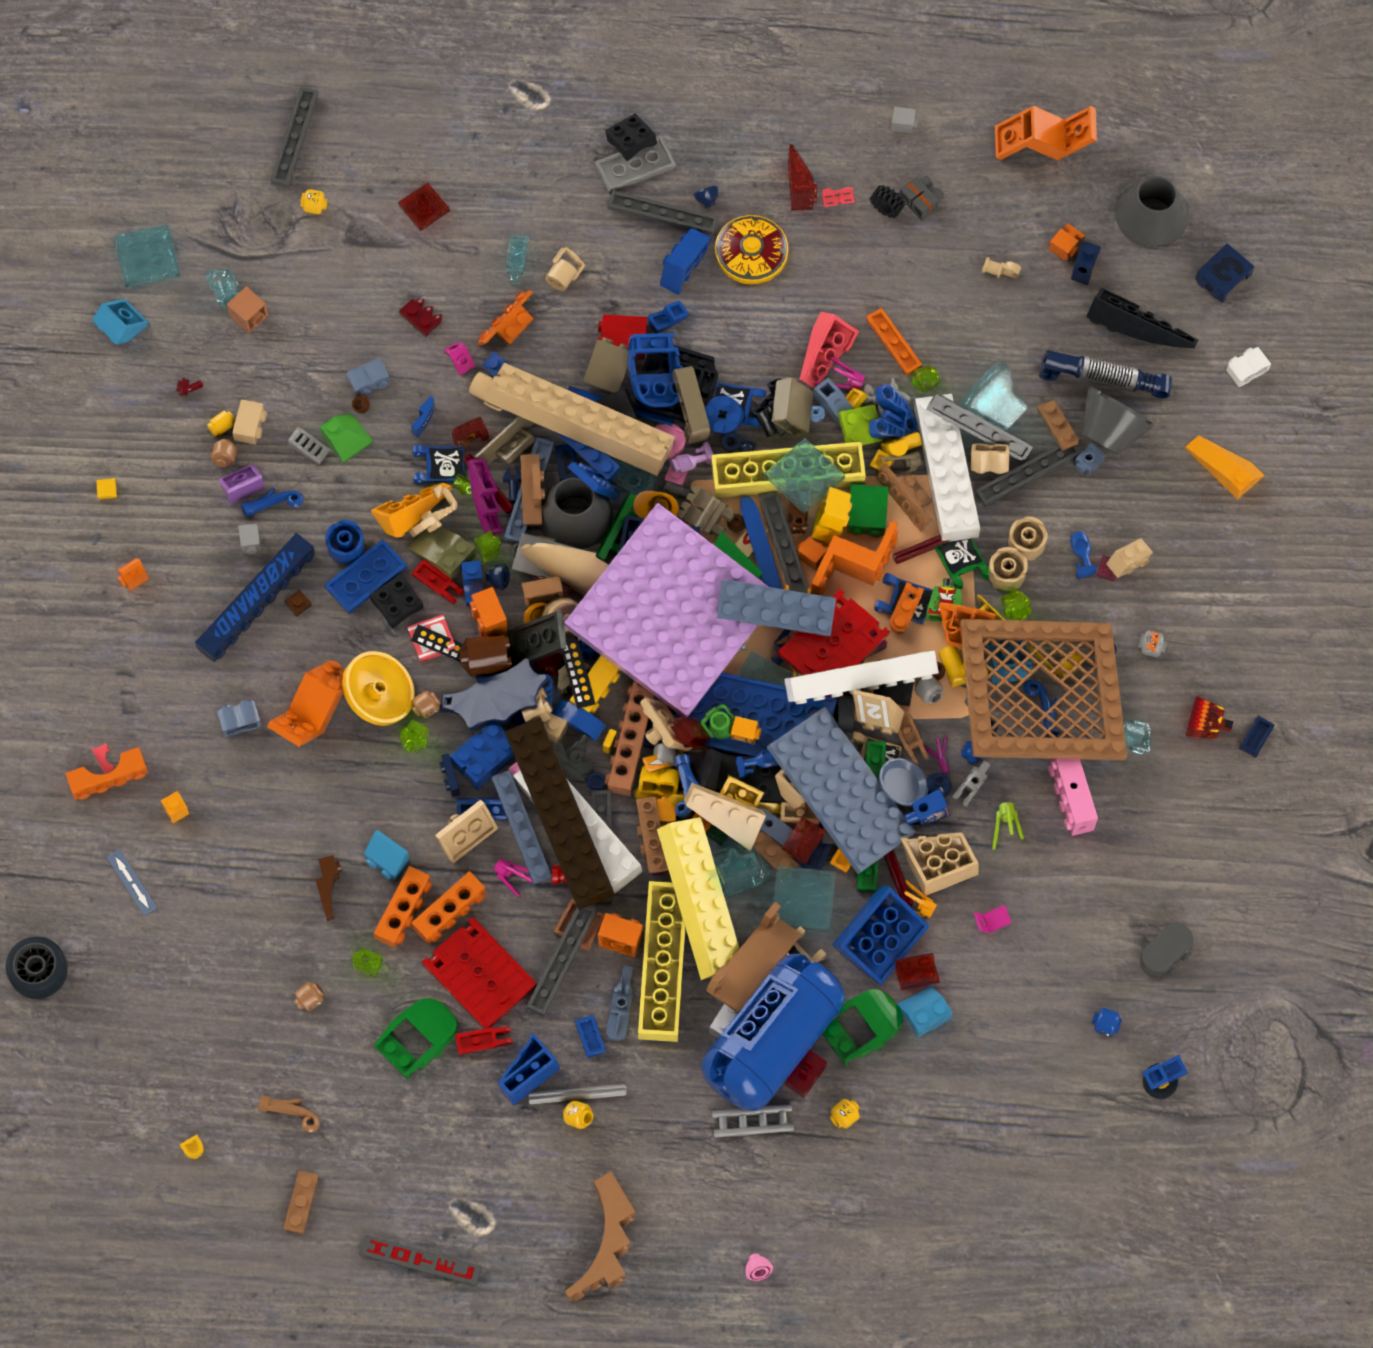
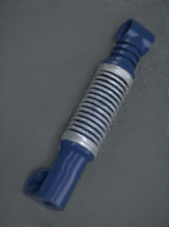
M1050 350L1045 352L1041 360L1039 377L1046 381L1056 380L1062 372L1075 375L1076 378L1081 380L1094 381V383L1097 382L1107 386H1116V388L1119 387L1123 390L1126 389L1134 392L1146 390V392H1150L1156 398L1170 397L1172 377L1167 374H1156L1153 377V374L1145 373L1144 375V372L1140 369L1131 368V366L1125 367V365L1112 364V362L1109 364V362L1096 360V358L1093 360V358L1090 359L1087 356L1081 355L1076 357Z

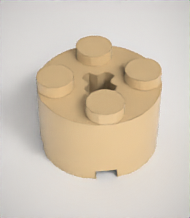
M1034 517L1018 519L1011 526L1008 547L1017 549L1029 561L1036 560L1043 553L1046 546L1048 534L1044 524Z
M1004 547L997 550L989 563L988 577L992 586L1003 591L1020 588L1026 577L1027 559L1017 549L1012 547Z

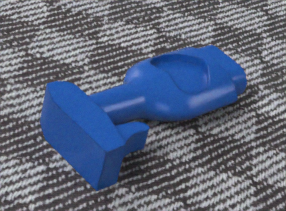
M1083 531L1071 534L1070 543L1073 552L1082 559L1084 568H1082L1080 563L1076 564L1078 569L1076 571V578L1080 579L1094 575L1097 572V567L1091 565L1089 559L1091 545L1088 537Z
M768 749L760 751L754 758L743 760L742 757H737L736 759L740 780H744L745 776L753 773V769H745V767L758 765L762 768L779 765Z

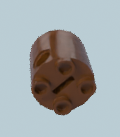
M502 634L492 637L466 638L459 650L461 666L469 676L508 671L509 668H512L511 656L507 657L506 649H510L509 637H505Z

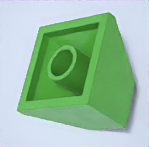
M352 414L334 416L320 426L321 436L343 463L374 442Z

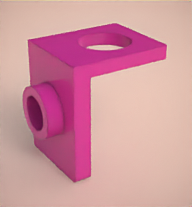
M457 342L443 350L444 353L450 356L459 375L476 367L465 344Z
M1005 905L985 914L973 913L981 932L990 934L1012 923Z

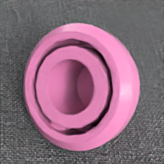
M757 1253L749 1257L745 1268L746 1277L752 1281L763 1280L773 1271L771 1262Z

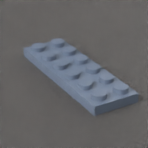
M722 579L716 618L830 637L836 598Z

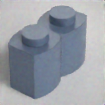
M380 358L374 359L346 373L356 396H367L373 389H383L390 383V377Z
M243 700L236 706L225 705L217 711L224 737L261 727L254 701Z

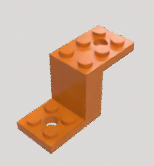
M1031 106L995 125L996 158L999 160L1028 147L1058 161L1097 141L1096 108L1092 106L1066 119H1062L1036 106Z
M890 522L877 552L834 535L811 583L810 594L823 596L827 587L825 585L827 579H831L834 570L874 586L876 580L880 581L883 575V567L890 560L892 548L895 549L897 545V537L900 532L897 530L898 523Z
M330 660L306 672L288 711L270 720L267 727L298 747L322 735L344 694L342 679L345 669L338 662Z

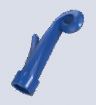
M271 488L260 498L252 502L242 503L241 508L245 517L248 518L263 509L287 500L290 506L298 507L303 503L304 497L297 491L273 494L275 488Z
M1029 680L1024 684V691L1027 695L1035 696L1039 694L1042 710L1045 713L1058 701V698H1055L1051 704L1047 690L1040 682ZM1053 710L1049 716L1056 721V711ZM1046 718L1043 720L1046 729L1053 725ZM1056 727L1050 731L1054 736L1060 733Z
M683 754L676 756L674 761L686 797L691 783L697 785L699 783L691 771L689 755ZM685 801L679 802L675 807L676 815L681 818L688 816L692 809L686 806Z

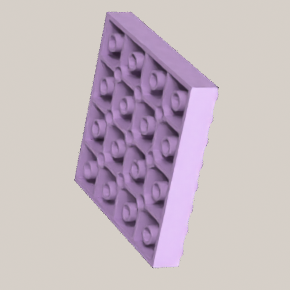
M657 503L566 619L564 627L684 719H687L758 627L755 624L716 618L722 579L768 586Z

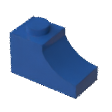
M480 560L461 562L466 606H470L472 594L484 590Z

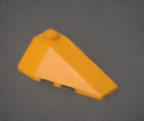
M1199 435L1185 446V449L1236 499H1239L1264 477V474L1250 461Z
M441 482L420 490L418 495H405L402 501L393 503V500L386 502L372 509L371 513L386 534L396 538L405 535V532L411 530L422 519L421 516L433 509L445 497L442 494L437 499L433 493V488L437 485H442V487H446L451 491L452 486Z

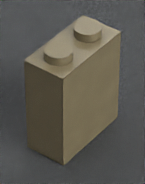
M603 337L602 340L598 339L583 382L614 393L621 389L628 369L629 346L621 343L619 347L612 344V340Z
M792 377L776 381L771 422L793 436L809 433L814 392Z

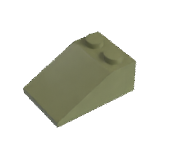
M442 526L431 533L425 529L408 547V550L419 559L426 560L452 580L462 572L461 562H470L476 556L475 547L461 536Z

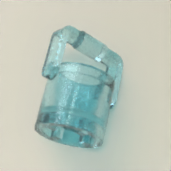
M230 269L210 270L205 276L210 289L214 291L220 307L227 309L226 304L240 292L235 275ZM228 276L216 282L213 280V277Z
M1123 720L1126 747H1129L1130 751L1140 754L1150 752L1151 733L1149 724L1136 720H1131L1130 722ZM1142 739H1143L1144 749L1138 747V746L1141 744Z

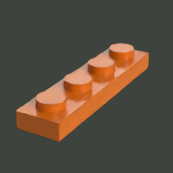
M882 308L866 316V321L906 377L919 370V368L921 369L922 363Z

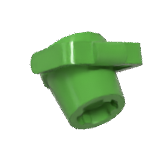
M720 704L705 713L706 716L700 720L701 726L711 738L727 739L731 736L735 717L726 705ZM722 708H724V710L727 712V714L724 713V712H721L720 710H721ZM707 720H710V730L704 724Z

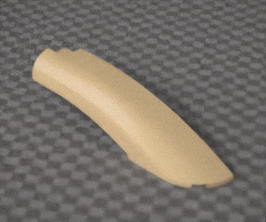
M536 543L532 547L530 544H526L520 549V553L551 577L559 576L562 584L584 596L609 566L598 559L594 552L554 544Z

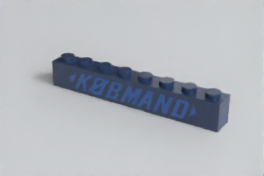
M295 533L195 641L196 648L213 662L221 659L225 655L226 649L237 642L239 635L250 628L251 622L256 617L258 618L262 615L264 608L275 601L277 594L287 588L293 576L299 575L305 563L312 561L315 554L313 545Z

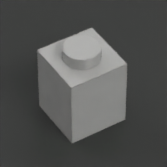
M894 107L891 131L912 134L913 127L917 128L918 117L915 116L916 109Z
M258 524L238 525L242 553L251 555L261 551Z

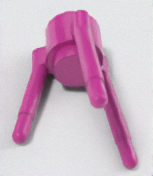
M830 357V360L848 371L834 368V371L847 377L846 383L849 384L835 385L840 389L851 391L854 387L860 390L865 376L834 357Z
M501 858L494 867V871L498 873L497 878L503 881L519 897L520 894L505 877L509 878L514 873L529 882H533V879L516 870L518 869L529 874L527 868Z

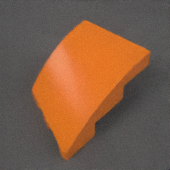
M939 603L946 644L962 648L961 619L995 620L996 617L995 613L972 607Z

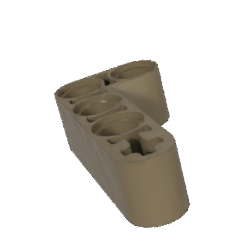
M689 366L674 369L673 379L686 423L684 428L686 443L693 444L706 441L710 435V426L694 368Z

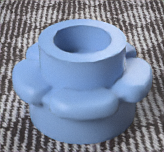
M812 405L810 420L812 422L823 420L825 409L820 405Z

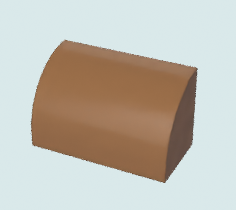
M559 576L521 583L525 605L563 597Z

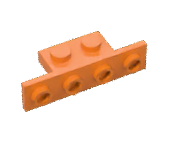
M531 290L519 292L515 296L516 301L504 308V314L492 321V327L480 334V340L477 342V345H485L495 333L507 345H510L534 319L521 306L533 292Z

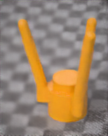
M905 880L907 886L922 898L921 900L907 891L904 892L905 895L919 903L917 909L920 912H915L922 919L925 916L930 918L937 904L925 896L913 884Z

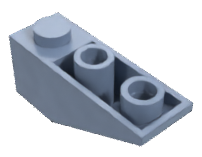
M829 378L814 388L813 398L841 427L838 413L853 409L850 403Z

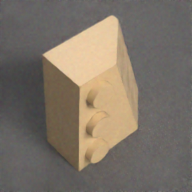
M962 832L938 834L937 837L927 838L926 836H918L916 839L901 838L908 864L925 896L979 874V863Z

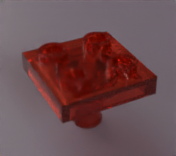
M428 182L398 202L400 208L420 231L450 212V208Z

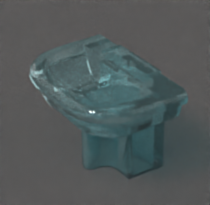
M1005 362L996 363L989 368L970 387L959 405L1005 430L1028 408L1026 402L1011 389L1013 387V380L1009 367Z
M736 844L712 853L725 898L752 889L773 879L763 857L753 847L749 851L741 844Z

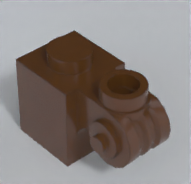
M789 496L788 521L791 522L789 529L792 531V534H806L808 524L806 523L808 521V496Z

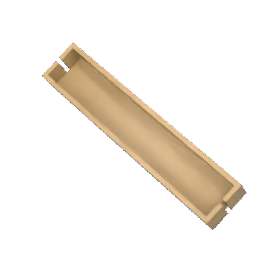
M504 363L488 389L486 402L656 476L672 451L675 436Z

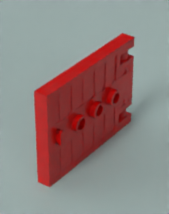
M839 589L832 596V598H836L831 636L796 632L778 651L777 655L801 676L858 665L889 636L890 631L886 627L883 630L878 627L879 621L852 598L849 600L845 599V592ZM839 603L842 605V607L839 608L836 606V604ZM872 632L877 635L875 638L870 635Z
M472 917L468 920L469 926L465 929L461 926L433 951L434 956L430 960L426 957L422 961V965L483 1029H486L496 1024L537 987V983ZM475 931L477 935L472 937L470 934ZM438 962L442 964L439 968L435 966Z

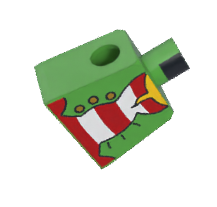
M944 578L942 579V587H934L925 621L942 622L939 609L940 602L962 605L961 590L953 588L954 580Z

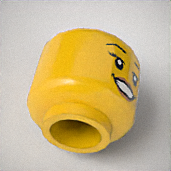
M308 189L306 193H302L300 207H303V211L306 213L319 215L323 209L326 210L328 199L325 198L324 192Z
M842 1099L831 1108L830 1119L836 1127L847 1129L859 1119L858 1110L860 1108L855 1101Z
M571 1101L563 1110V1118L567 1125L577 1129H584L591 1124L593 1113L589 1105L579 1101Z

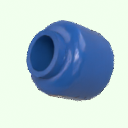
M1102 1008L1099 1013L1095 1012L1092 1023L1095 1024L1094 1030L1109 1037L1113 1036L1114 1033H1118L1122 1022L1118 1012L1107 1008Z

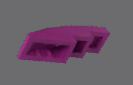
M470 459L468 461L470 484L485 536L500 535L503 529L497 514L501 510L494 496L498 492L485 459Z

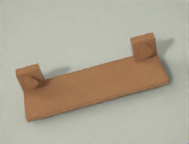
M776 902L764 914L760 925L725 967L722 966L717 971L706 989L708 993L737 1013L741 1011L779 960L786 956L801 937L800 932L779 918L780 914L778 912L781 905Z

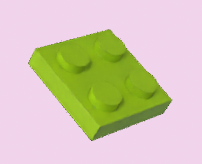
M875 404L838 413L845 443L861 442L862 446L884 441L872 438L869 433L870 421L878 419Z

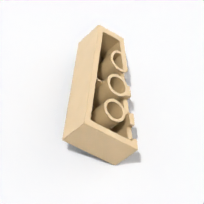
M691 783L684 799L686 806L751 851L766 817L764 811Z

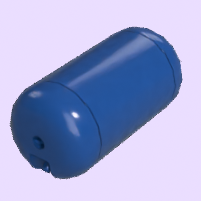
M789 954L784 956L707 1051L701 1068L707 1083L724 1099L742 1110L756 1111L766 1106L840 1012L845 1002V993L839 980L822 964L812 962L805 955Z

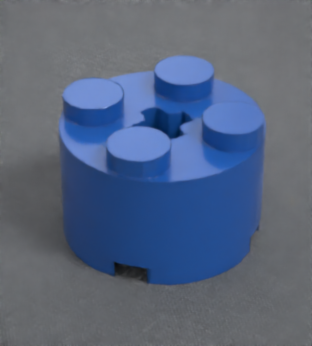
M717 396L711 399L705 407L710 429L714 432L725 435L731 432L735 433L741 428L744 420V410L733 398ZM722 412L728 413L726 414V419L721 418Z
M341 520L328 528L325 540L329 556L333 560L343 564H352L362 556L365 542L362 530L358 524L350 520Z

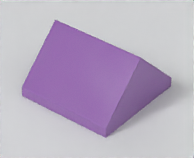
M253 464L218 479L230 504L265 489L262 476Z

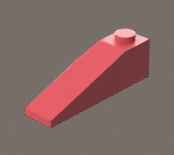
M820 312L812 329L799 380L814 389L817 386L816 383L821 382L828 374V370L833 364H836L830 360V357L840 361L841 355L844 352H848L852 347L859 331L834 314Z

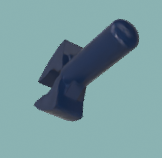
M508 468L503 476V483H509V501L515 503L517 499V484L521 482V472L516 468V476L512 479L510 468Z

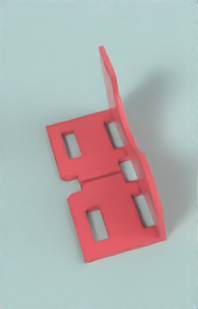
M851 187L836 191L827 188L822 191L824 208L837 206L838 203L842 205L855 203L853 188Z
M106 743L95 749L91 747L104 774L114 770V766L106 760V752L110 751V749H107Z

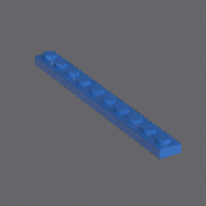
M494 351L482 366L493 376H497L502 365L508 363ZM555 432L609 482L622 469L608 454Z

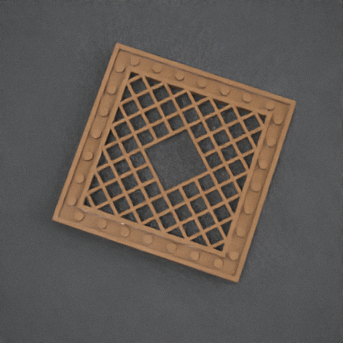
M961 619L960 629L973 757L1126 760L1127 750L1111 623ZM995 640H1002L1004 642L1000 645ZM1015 641H1024V642H1023L1021 645H1018ZM1033 641H1039L1042 643L1038 646ZM989 642L997 647L993 653L985 648ZM1052 642H1061V643H1060L1058 646H1056V645H1054ZM1070 642H1076L1079 644L1075 647ZM1007 643L1016 648L1012 653L1004 648ZM1027 643L1035 649L1030 654L1023 649ZM1045 644L1054 649L1049 655L1041 649ZM1064 644L1072 649L1068 655L1060 649ZM1082 645L1091 650L1087 655L1079 650ZM999 651L1008 656L1004 661L995 656ZM1018 651L1026 656L1022 662L1014 657ZM984 652L988 655V657L985 660ZM1039 652L1045 658L1039 662L1033 657L1035 653ZM1056 652L1064 658L1059 663L1052 658ZM1074 653L1083 658L1079 663L1070 658ZM1093 653L1095 657V663L1089 658ZM991 658L999 664L995 669L986 664ZM1010 659L1018 665L1013 670L1005 664ZM1028 660L1037 665L1032 671L1024 665ZM1047 660L1055 665L1051 671L1043 665ZM1066 661L1074 666L1070 671L1062 666ZM1085 661L1093 667L1089 672L1081 667ZM1001 667L1009 672L1005 678L997 673ZM985 668L990 672L988 676H986ZM1022 668L1028 674L1021 678L1015 672ZM1039 668L1068 691L1046 713L1018 690ZM1058 668L1066 674L1061 680L1053 674ZM1076 669L1084 674L1080 680L1072 674ZM1095 670L1097 679L1091 675ZM993 675L1001 681L996 686L988 681ZM1011 676L1019 681L1015 687L1007 681ZM1068 677L1076 683L1072 688L1064 683ZM1087 677L1095 683L1091 688L1082 683ZM1003 684L1011 689L1006 695L998 689ZM987 685L992 689L989 693L987 692ZM1078 686L1086 691L1082 697L1074 691ZM1097 686H1098L1099 696H1098L1096 693L1093 692V690H1094ZM994 692L1002 697L998 703L990 698ZM1016 693L1022 699L1015 703L1009 696ZM1070 694L1078 699L1074 705L1065 699ZM1089 694L1097 700L1093 705L1085 700ZM1005 700L1013 706L1008 712L1000 706ZM1024 701L1032 707L1027 712L1019 706ZM989 702L994 706V707L991 708L990 710H989ZM1061 702L1069 707L1065 713L1057 707ZM1080 703L1089 708L1084 714L1076 708ZM1099 703L1101 713L1095 708ZM996 709L1004 714L999 720L991 714ZM1015 709L1023 715L1019 720L1011 715ZM1033 710L1042 715L1037 721L1029 715ZM1053 710L1061 716L1057 721L1049 716ZM1072 710L1080 716L1076 721L1067 716ZM1091 711L1099 717L1095 722L1086 716ZM1007 717L1015 723L1011 728L1002 723ZM1025 718L1033 723L1029 729L1021 723ZM1045 718L1053 724L1048 729L1040 724ZM990 719H992L995 722V724L992 727ZM1063 719L1071 724L1067 730L1059 724ZM1082 719L1090 724L1086 730L1078 725ZM1101 720H1102L1103 729H1101V728L1097 725ZM998 725L1006 731L1001 737L993 731ZM1017 726L1025 732L1021 737L1013 732ZM1036 726L1044 732L1039 738L1031 732ZM1055 727L1063 733L1059 738L1050 732ZM1074 727L1082 733L1078 738L1069 733ZM1092 728L1101 733L1096 739L1088 733Z

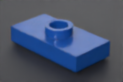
M594 1015L575 1020L587 1059L606 1053Z

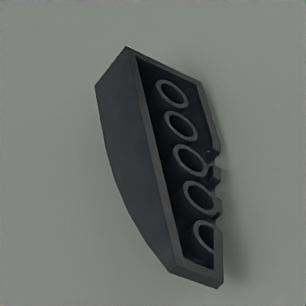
M1102 287L1095 296L1086 315L1092 323L1102 324L1111 332H1119L1154 344L1194 349L1199 341L1179 328L1172 329L1169 322L1156 320L1155 314L1150 311L1145 313L1139 310L1140 306Z

